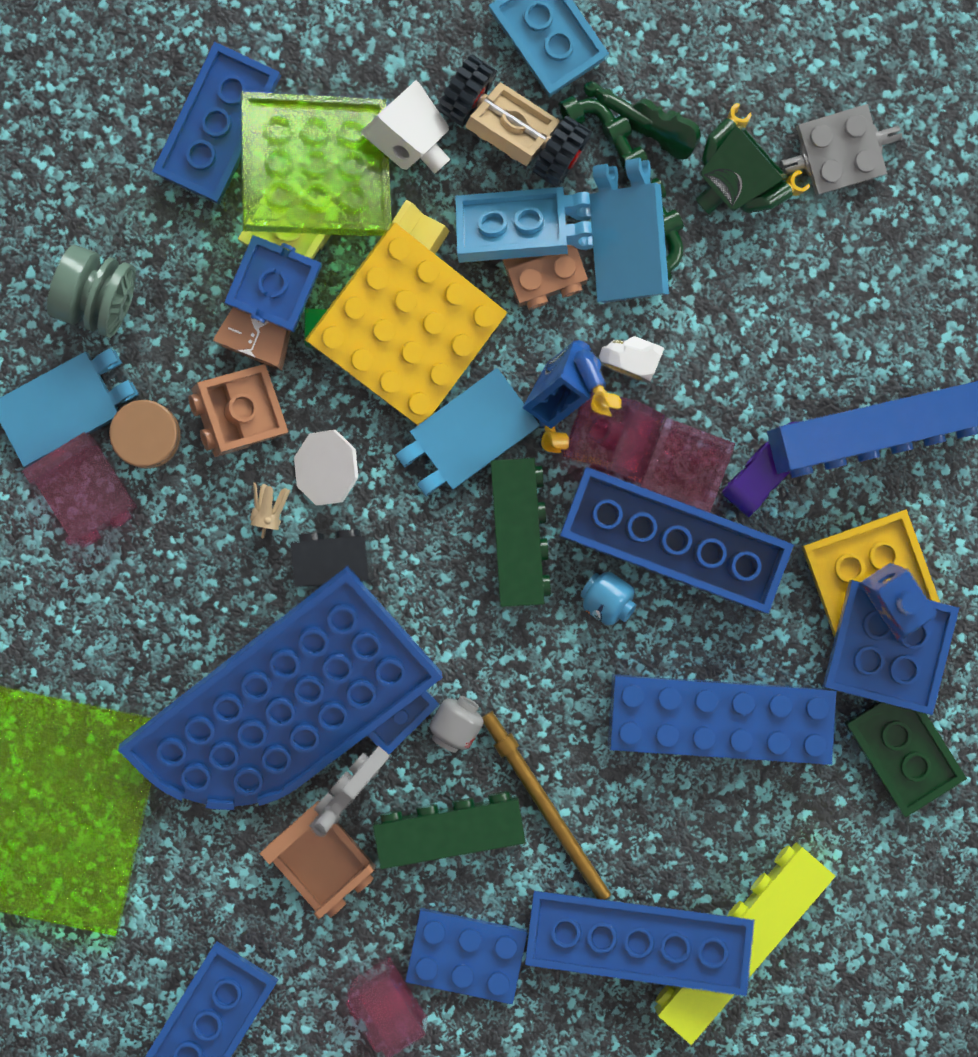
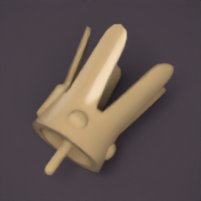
M253 482L255 507L252 509L250 518L252 522L250 525L262 527L261 538H264L266 528L279 530V525L281 524L280 514L290 490L284 488L280 491L272 509L273 488L262 484L258 501L257 486Z

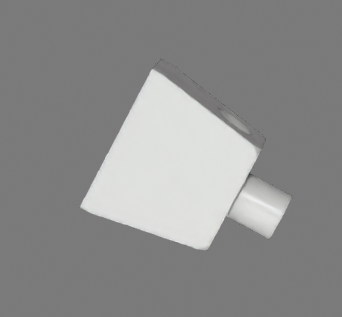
M417 80L360 132L401 169L407 170L421 158L435 174L450 160L436 144L449 131L448 124Z

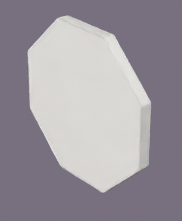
M336 430L310 433L294 457L297 487L316 506L342 503L358 479L356 449Z

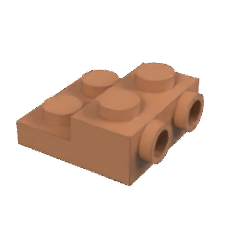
M567 245L568 254L502 259L519 308L527 305L528 310L535 309L549 303L548 297L561 293L562 297L566 298L583 291L582 285L587 284L588 278L576 247Z
M266 364L196 383L191 389L193 394L188 397L190 409L194 416H201L205 428L200 430L201 441L207 451H213L214 457L242 450L253 444L288 433Z

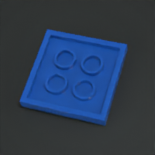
M849 580L823 687L933 715L959 608L928 600L936 611L937 616L909 636L897 642L859 582Z

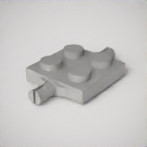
M868 104L797 125L796 129L801 143L800 155L781 160L780 165L782 168L795 164L782 170L785 175L804 169L811 179L815 196L886 175L887 170L882 156V145L901 141L902 133L888 137V135L898 133L901 129L897 125L878 132V129L873 124Z
M378 746L369 757L362 753L349 768L353 775L346 771L330 790L335 796L333 797L330 793H327L313 809L319 815L309 826L316 835L320 837L325 836L331 826L340 820L341 812L358 795L368 781L378 775L379 769L388 761L390 756L381 747Z

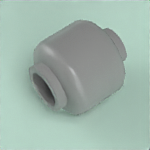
M460 696L458 700L444 699L429 725L431 732L434 734L432 740L442 748L456 753L458 749H469L484 723L483 718L477 712L478 704L465 696Z

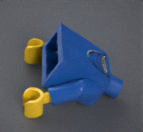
M580 340L573 341L545 365L523 406L526 411L539 420L540 428L545 429L541 445L547 452L561 453V449L566 450L569 447L568 435L556 432L555 425L588 401L592 393L594 395L591 400V408L598 414L611 416L609 407L616 409L621 407L620 397L604 390L606 383L600 372L602 365L600 360L591 352L590 346Z

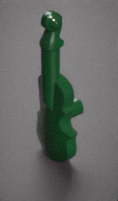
M595 82L585 84L583 90L588 97H595L609 109L621 116H625L634 131L644 134L647 138L655 139L661 145V149L667 151L674 158L685 160L696 150L701 138L699 126L694 121L682 117L679 112L670 110L665 113L661 106H656L648 99H641L632 105L614 95L612 90L604 89Z

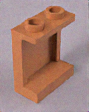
M319 800L260 852L268 864L273 862L315 910L314 915L318 920L325 914L331 918L346 904L343 898L353 889L359 893L374 879L371 873L376 866L338 822L333 824L323 837L313 832L309 825L319 815L313 810L320 802Z

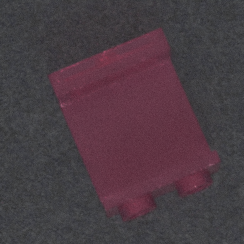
M86 432L81 433L22 471L28 482L37 485L68 534L69 537L65 541L69 546H78L80 544L82 548L93 544L101 538L100 531L110 525L113 529L123 525L132 518L130 512L138 508L94 437Z

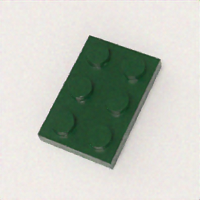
M877 702L844 723L899 812L905 818L967 779L926 713Z

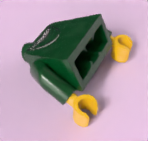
M734 104L728 117L707 137L701 158L704 168L700 174L710 186L696 198V201L708 214H711L723 202L732 211L741 209L746 213L771 210L792 196L801 195L810 187V184L803 188L797 187L794 179L803 172L796 171L787 177L745 129L751 118V113L744 119L737 118L735 113L738 111L740 104Z

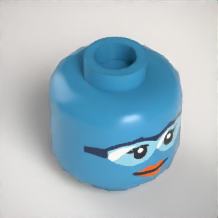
M604 572L601 575L595 573L586 583L580 595L584 599V610L605 625H614L619 620L626 622L637 606L633 602L634 587L612 572Z

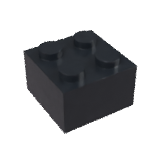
M358 529L336 531V538L325 539L324 534H321V532L299 534V541L290 542L294 587L324 585L347 566L360 581L373 580L370 538L365 535L361 536V531Z

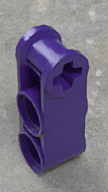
M769 440L757 450L746 463L745 468L737 473L721 492L728 501L747 517H750L769 496L770 491L775 489L789 474V472L777 474Z

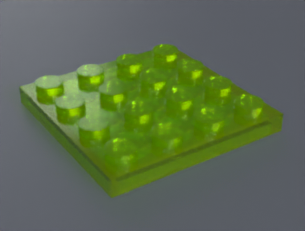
M241 92L243 231L383 236L392 226L389 157L360 133L387 107L386 99Z

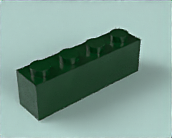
M535 458L492 460L491 475L500 607L545 604L544 597L551 596L550 575H543L542 560H548L547 538L540 539L539 524H546L545 502H538L537 488L544 487L542 466H535Z
M504 791L489 794V801L474 803L473 798H464L452 801L453 807L438 810L437 804L417 807V814L402 816V811L400 810L380 814L381 820L375 821L373 824L380 869L526 844L518 796L510 797V792Z

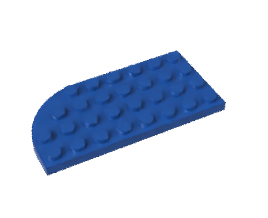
M347 566L119 744L118 751L154 786L178 800L185 798L193 802L206 804L205 808L217 810H234L235 806L255 803L261 806L276 801L303 785L443 678L442 672Z

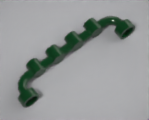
M571 96L558 103L563 119L569 116L582 124L585 122L584 114L591 113L599 118L603 132L609 143L614 145L625 172L626 160L641 158V161L648 160L642 147L638 146L632 150L626 137L632 134V130L625 116L620 115L615 118L611 110L596 99L587 98L577 101L574 96ZM658 178L651 180V183L661 184L662 199L665 198L666 191L662 182ZM662 205L665 240L669 246V253L666 257L669 281L672 279L671 271L679 265L683 257V244L677 231L683 229L684 225L675 209L666 212Z

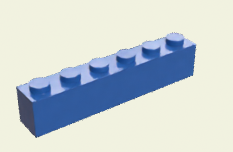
M978 381L788 424L769 430L767 435L776 472L781 474L790 471L791 478L814 473L812 466L823 463L825 470L847 465L846 458L857 456L859 462L881 457L879 450L890 448L891 453L896 454L914 449L912 442L923 440L926 447L946 442L945 435L956 432L957 439L978 434Z

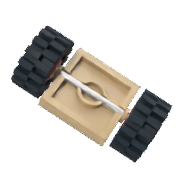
M473 54L469 55L468 59L466 58L463 62L462 67L458 68L456 75L452 77L450 85L445 89L444 96L439 102L438 111L460 126H465L477 134L479 138L488 141L505 152L510 158L519 161L526 167L542 148L543 150L532 172L557 188L578 160L592 131L569 116H566L560 122L559 119L501 82L488 96L487 92L493 85L492 82L496 78L497 70Z

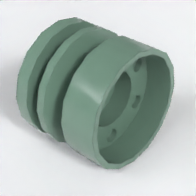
M75 244L70 246L63 254L51 281L47 300L48 316L75 325L84 315L83 322L86 330L94 332L98 329L100 335L111 338L121 326L129 310L135 287L136 268L125 262L119 265L118 261L111 257L106 259L100 267V255L97 252Z

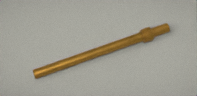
M493 711L487 713L482 717L483 724L496 742L493 746L501 757L505 756L595 897L606 900L611 896L610 891L518 751L519 744L512 733L507 734Z

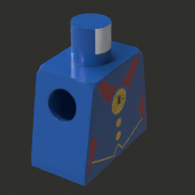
M889 563L859 582L897 642L909 636L937 616L936 611L911 573L905 568Z

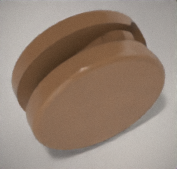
M136 400L126 404L115 414L110 425L109 434L113 450L124 462L138 468L152 469L166 464L174 457L180 446L181 429L178 420L169 409L154 401Z

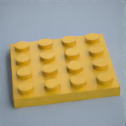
M394 222L368 254L305 341L418 426L435 412L508 312Z

